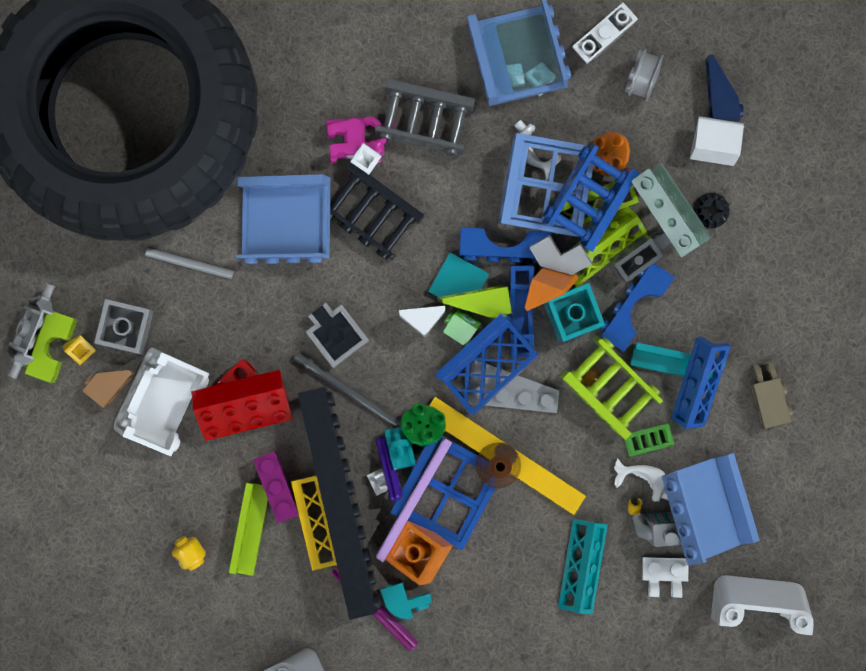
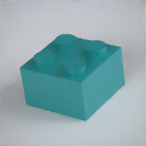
M583 283L570 288L564 295L544 303L558 342H565L605 326L589 283Z

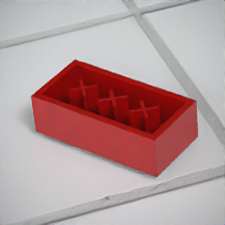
M280 370L191 391L193 411L205 441L293 420L290 398Z

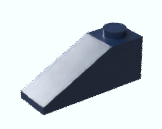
M708 55L705 61L710 118L739 122L744 114L743 104H739L738 95L714 55Z

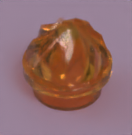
M591 367L581 377L583 380L580 383L584 387L588 385L591 387L600 377L599 369Z

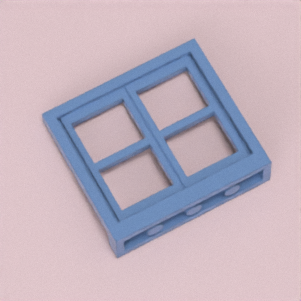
M515 133L513 135L498 223L579 237L557 222H554L552 226L543 224L542 221L544 219L543 214L549 206L551 190L560 192L564 186L562 183L553 182L558 152L578 156L581 149L587 145ZM529 147L553 151L548 181L524 177ZM589 163L583 173L590 179L593 171L592 163ZM578 182L571 194H576L575 197L587 203L589 189ZM522 185L546 189L541 219L517 215ZM573 207L571 221L583 228L585 213Z

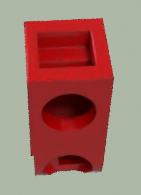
M242 359L215 385L255 376L259 373L247 359Z

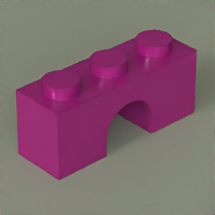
M277 451L253 459L277 524L298 516L296 500L286 481L285 471Z

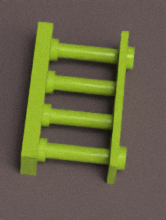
M595 336L592 340L598 345L597 349L575 371L569 372L563 369L558 376L621 438L627 440L632 434L627 429L629 427L628 423L651 399L659 404L663 400L658 396L660 391L652 384L648 386L612 350L614 345L605 337L601 339ZM606 353L614 363L591 387L588 385L585 388L580 383L583 380L581 377ZM621 368L630 378L607 402L603 401L601 403L596 398L598 396L597 392ZM637 384L645 393L622 417L616 418L612 414L614 411L612 408Z

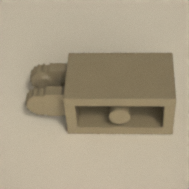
M772 361L766 364L770 380H763L761 368L757 364L753 365L756 383L750 385L762 429L791 422L790 417L793 416L791 405L787 404L785 395H787L786 385L784 381L781 382V379L777 378Z

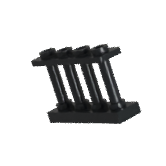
M350 163L347 167V172L350 173L348 176L349 180L330 204V220L334 218L341 222L340 227L349 234L354 231L359 235L358 240L367 247L370 244L378 249L376 253L383 259L387 260L390 258L394 260L396 256L391 252L392 248L409 225L414 224V222L420 224L425 215L374 177L368 175L353 163ZM362 182L368 186L366 189L368 192L348 219H346L336 211L355 185H359ZM380 195L386 200L385 206L367 231L363 232L354 224L374 197L377 198ZM398 208L404 213L402 216L403 220L382 246L373 239V236L390 213Z

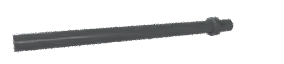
M297 353L293 360L303 366V370L306 372L309 370L394 428L401 427L400 420L316 365L313 359H307L300 353Z

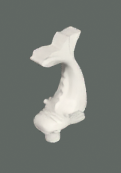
M521 120L514 125L521 134L531 135L535 130L534 125L529 124L526 126ZM529 147L526 163L542 169L547 181L552 159L547 162L540 161L533 152V149ZM557 155L556 165L560 162L562 155Z
M617 458L614 467L618 473L614 483L616 488L622 484L627 474L633 473L648 481V484L653 489L652 500L654 502H659L661 498L668 500L661 477L665 475L662 470L648 465L627 467Z

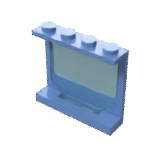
M541 0V6L480 21L477 20L476 14L467 16L468 28L489 106L568 88V79H571L569 66H565L563 59L566 58L563 45L559 46L557 38H560L557 25H553L554 11L552 5H548L547 0Z

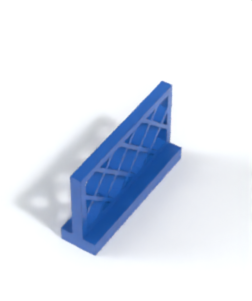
M499 314L435 374L440 381H444L471 415H475L539 356L538 352L506 314ZM509 328L514 333V344L503 343V334ZM491 345L498 346L497 359H486L487 349ZM503 346L514 347L513 360H502ZM518 347H526L532 355L525 361H518ZM473 361H482L481 374H470V366ZM486 361L497 362L496 375H485ZM501 362L513 363L512 373L509 376H501ZM458 375L465 376V389H457L452 383ZM470 376L481 377L480 390H469ZM485 377L496 378V388L492 391H484ZM469 392L480 393L479 403L474 408L468 402Z

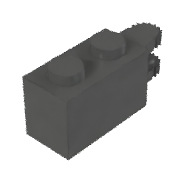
M659 230L650 236L644 234L610 258L609 261L619 276L627 283L662 258L661 250L667 247L671 241L663 230Z

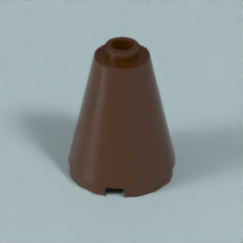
M492 443L484 447L477 456L476 471L479 478L486 485L494 488H503L511 485L518 478L521 471V460L516 450L505 443ZM499 462L505 465L502 471H497L496 464Z

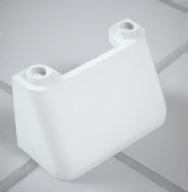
M153 347L150 348L115 419L114 430L125 438L172 456L173 452L180 445V439H178L176 431L191 401V391L206 388L209 382V373Z
M728 575L721 576L715 581L711 620L719 626L734 627L739 625L743 621L744 609L780 613V616L788 619L790 628L796 633L813 634V617L806 592L800 584Z

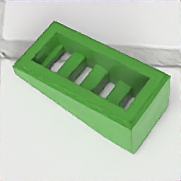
M668 423L632 432L627 440H624L629 457L674 445ZM659 430L663 431L666 441L664 443L661 442ZM649 433H654L657 445L652 444ZM640 435H645L648 447H643ZM632 437H636L639 450L634 449Z

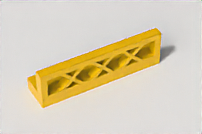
M317 475L291 481L312 571L337 565ZM315 482L316 492L312 498L305 494L303 483ZM317 494H318L319 502H317L316 500H314ZM312 502L321 507L322 513L318 520L310 516L309 507ZM322 516H323L325 525L322 524L321 522H319V521L321 520ZM317 525L326 529L327 536L323 542L315 538L314 529ZM327 539L329 540L330 547L325 544ZM322 547L331 551L333 561L321 563L319 552Z

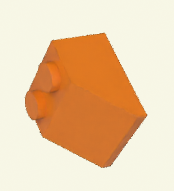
M407 521L385 560L418 585L429 584L434 579L453 545L437 533Z

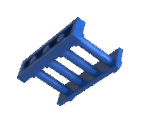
M588 144L581 149L578 155L580 159L552 206L549 205L546 208L542 223L552 226L554 222H557L579 236L580 243L585 250L593 252L633 185L631 180L636 178L639 173L632 168L618 170L595 155L599 148L598 146ZM589 163L615 178L616 183L612 190H607L583 174ZM578 182L604 198L603 201L605 202L601 209L596 210L571 194ZM566 202L592 217L593 222L589 229H583L559 214Z

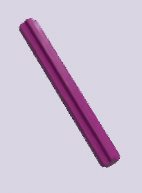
M336 567L332 571V575L341 583L338 568ZM383 606L379 607L377 614L372 615L408 651H412L418 645V641Z

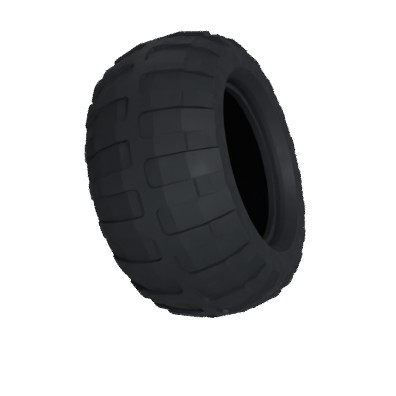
M29 0L16 14L11 12L1 26L3 32L0 35V175L5 183L37 214L64 229L98 240H146L170 230L176 231L192 223V219L201 215L206 209L215 206L223 198L224 192L232 184L235 177L239 176L247 161L246 157L251 147L252 139L255 137L257 130V83L251 62L241 39L228 18L209 0ZM116 40H142L168 50L182 62L189 86V105L186 119L173 143L156 159L128 171L102 172L76 164L62 145L55 121V104L58 90L71 66L91 49Z

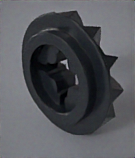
M716 192L706 193L697 199L694 205V212L704 227L717 228L723 225L730 215L729 203L724 196ZM714 201L715 209L721 212L714 213L710 219V212L703 208L710 207Z

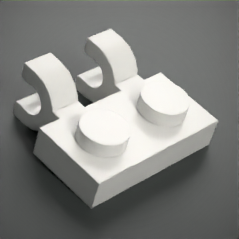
M642 557V580H649L648 596L659 597V581H671V597L682 598L681 581L688 582L686 559Z

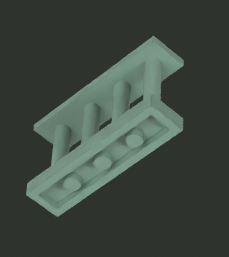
M663 163L653 169H647L631 180L681 257L712 238Z

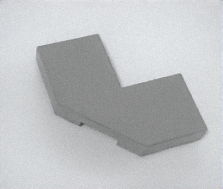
M548 235L529 247L539 265L547 269L573 275L592 264L581 243L561 254L551 236Z

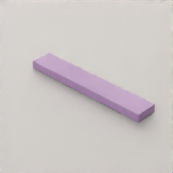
M447 439L442 440L376 554V558L384 562L451 446V441Z

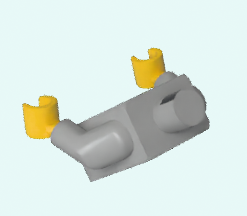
M638 498L637 505H633L631 499L629 500L628 512L634 515L632 517L636 533L640 538L648 540L655 547L681 545L672 512L640 514L642 500Z

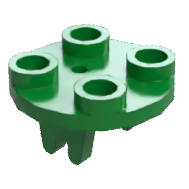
M421 403L414 404L403 415L401 420V432L405 439L420 447L437 442L446 430L445 415L436 408Z

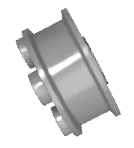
M647 49L639 50L636 63L632 67L625 89L628 96L635 94L645 98V102H648L664 58L663 54L658 57L647 53Z

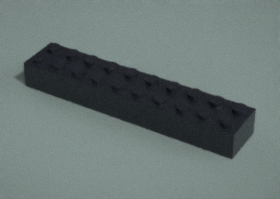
M326 387L298 393L349 620L377 614L378 608L382 605L379 592L374 593L373 585L376 584L374 570L369 571L368 567L371 556L369 548H364L363 539H366L364 526H359L357 517L361 516L359 504L354 503L352 495L356 494L353 481H349L347 475L348 472H351L349 461L347 458H343L342 451L346 450L343 437L338 436L337 428H341L338 414H333L332 406H336L333 392H328Z

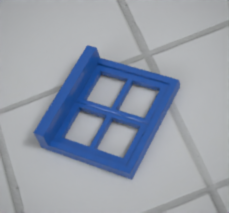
M441 437L437 442L425 446L402 489V499L396 501L390 513L399 517L442 440L446 438ZM452 442L447 452L463 461L450 486L431 478L428 485L445 493L435 515L430 520L412 511L407 521L437 533L450 544L463 550L495 488L484 483L476 501L453 489L466 463L476 467L478 455ZM496 465L497 471L503 470V468ZM449 496L471 507L458 534L435 523Z

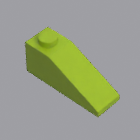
M503 285L437 297L438 302L492 317V320L499 314L512 313L508 287Z

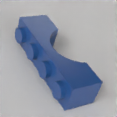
M461 227L460 257H464V261H477L478 257L487 258V262H500V258L509 259V263H522L523 259L532 260L531 264H539L529 247L548 235L551 236V232L528 231L527 236L520 244L505 248L492 243L486 236L484 228Z
M655 263L638 274L640 279L636 285L631 283L624 293L627 295L623 303L619 301L613 309L612 313L615 315L612 320H606L604 322L605 326L599 330L602 332L600 338L603 339L605 337L614 345V348L621 353L626 350L636 335V331L631 323V310L634 304L645 296L661 297L675 278Z
M511 266L510 305L512 313L510 314V319L534 348L533 309L529 311L525 309L531 281L534 278V266ZM510 330V344H514V333ZM510 346V358H513L514 347ZM518 347L517 358H528L532 355L526 347Z

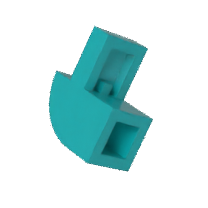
M403 581L381 588L387 609L394 616L401 619L413 618V608H416V611L429 608V603H432L430 592L408 598Z

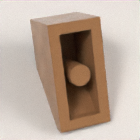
M132 370L96 373L95 376L92 374L84 382L86 387L82 391L102 408H108L136 373Z

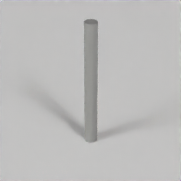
M147 248L145 256L231 280L234 275V271L151 248Z

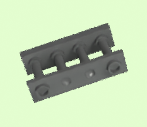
M387 79L385 94L390 97L384 126L376 125L375 136L379 139L386 138L387 142L395 140L443 151L444 154L451 157L462 156L464 145L458 144L464 116L467 113L472 114L475 99ZM402 98L409 99L412 102L405 132L392 129L398 102ZM424 103L431 104L434 107L427 137L414 134L420 107ZM445 108L453 109L456 113L449 142L436 139L442 111Z

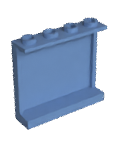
M323 174L238 177V186L243 188L242 255H236V258L244 260L245 264H258V260H265V263L278 264L279 260L286 259L287 263H300V259H308V263H322V259H329L331 178Z

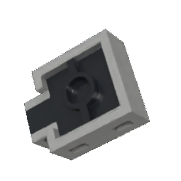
M325 303L308 316L314 323V326L307 330L306 333L333 368L337 367L369 342V339L342 304L332 311L328 304Z

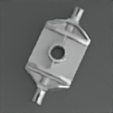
M46 283L42 295L28 298V305L24 306L26 309L25 314L17 325L13 342H9L10 348L6 351L13 363L8 374L12 378L17 379L21 367L34 360V357L29 356L27 352L32 349L35 342V333L43 324L44 312L53 315L52 302H50V297L55 288L53 285Z

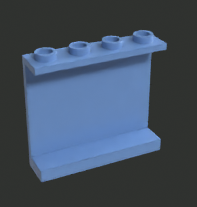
M734 453L717 456L661 476L687 565L705 563L709 557L739 545L760 541Z

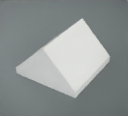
M699 116L690 159L734 166L741 153L744 123Z
M445 306L399 310L400 318L422 336L426 337L445 314Z

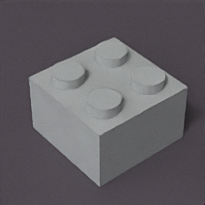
M105 299L94 343L143 355L154 311Z

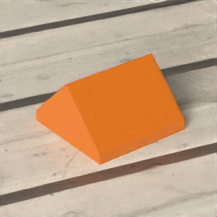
M543 267L531 281L525 304L526 311L564 295L579 279L577 274L570 275Z

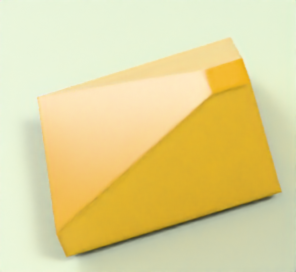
M81 335L62 346L63 350L79 365L96 351Z

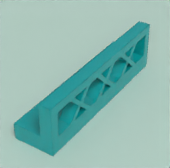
M635 343L630 366L684 377L691 354ZM714 371L709 375L708 380L713 376Z
M573 518L558 608L580 614H593L608 524ZM580 525L587 526L583 538H580L578 534ZM580 547L582 557L577 561L575 550ZM576 569L578 580L573 584L571 573ZM571 592L575 597L573 606L566 605L568 594Z

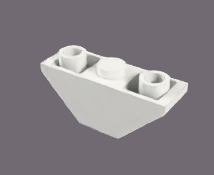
M622 3L574 44L572 48L588 64L614 44L638 18Z

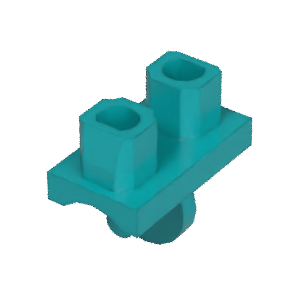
M401 427L384 430L393 469L398 470L416 465L411 442L405 439L401 432Z

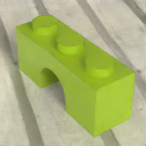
M53 311V315L43 314L44 321L40 334H36L34 337V350L31 355L34 357V360L24 365V368H26L25 374L49 383H55L62 365L61 361L52 358L49 353V346L57 338L70 341L78 322L77 319Z

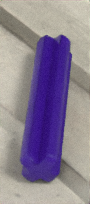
M383 436L376 439V445L389 499L398 501L403 497L397 470L393 469L386 437Z

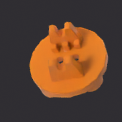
M610 131L594 139L593 145L599 147L596 151V156L620 171L626 168V164L629 161L630 147L625 136L618 132ZM593 165V170L595 172H598L604 176H611L603 170H601L600 168Z

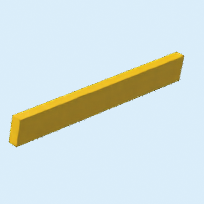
M434 397L429 405L445 415V431L480 453L484 447L492 443H505L438 398ZM516 450L521 460V471L518 479L574 515L586 496ZM502 462L497 463L503 469L505 468Z

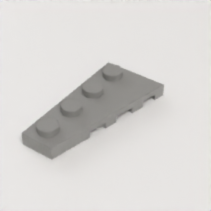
M473 361L470 374H481L482 362ZM486 364L485 375H496L497 367ZM501 369V376H509L511 374ZM517 375L486 406L557 413L559 390ZM470 376L469 390H480L481 377ZM485 377L484 391H492L496 388V378ZM469 392L468 402L470 404H478L480 393Z

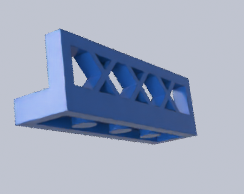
M696 337L671 419L685 429L705 426L731 345L727 343L713 344L704 337ZM717 351H720L719 356L715 359ZM714 371L713 376L708 380L709 375ZM707 392L706 397L701 401L702 396ZM701 411L699 419L695 420L696 415Z

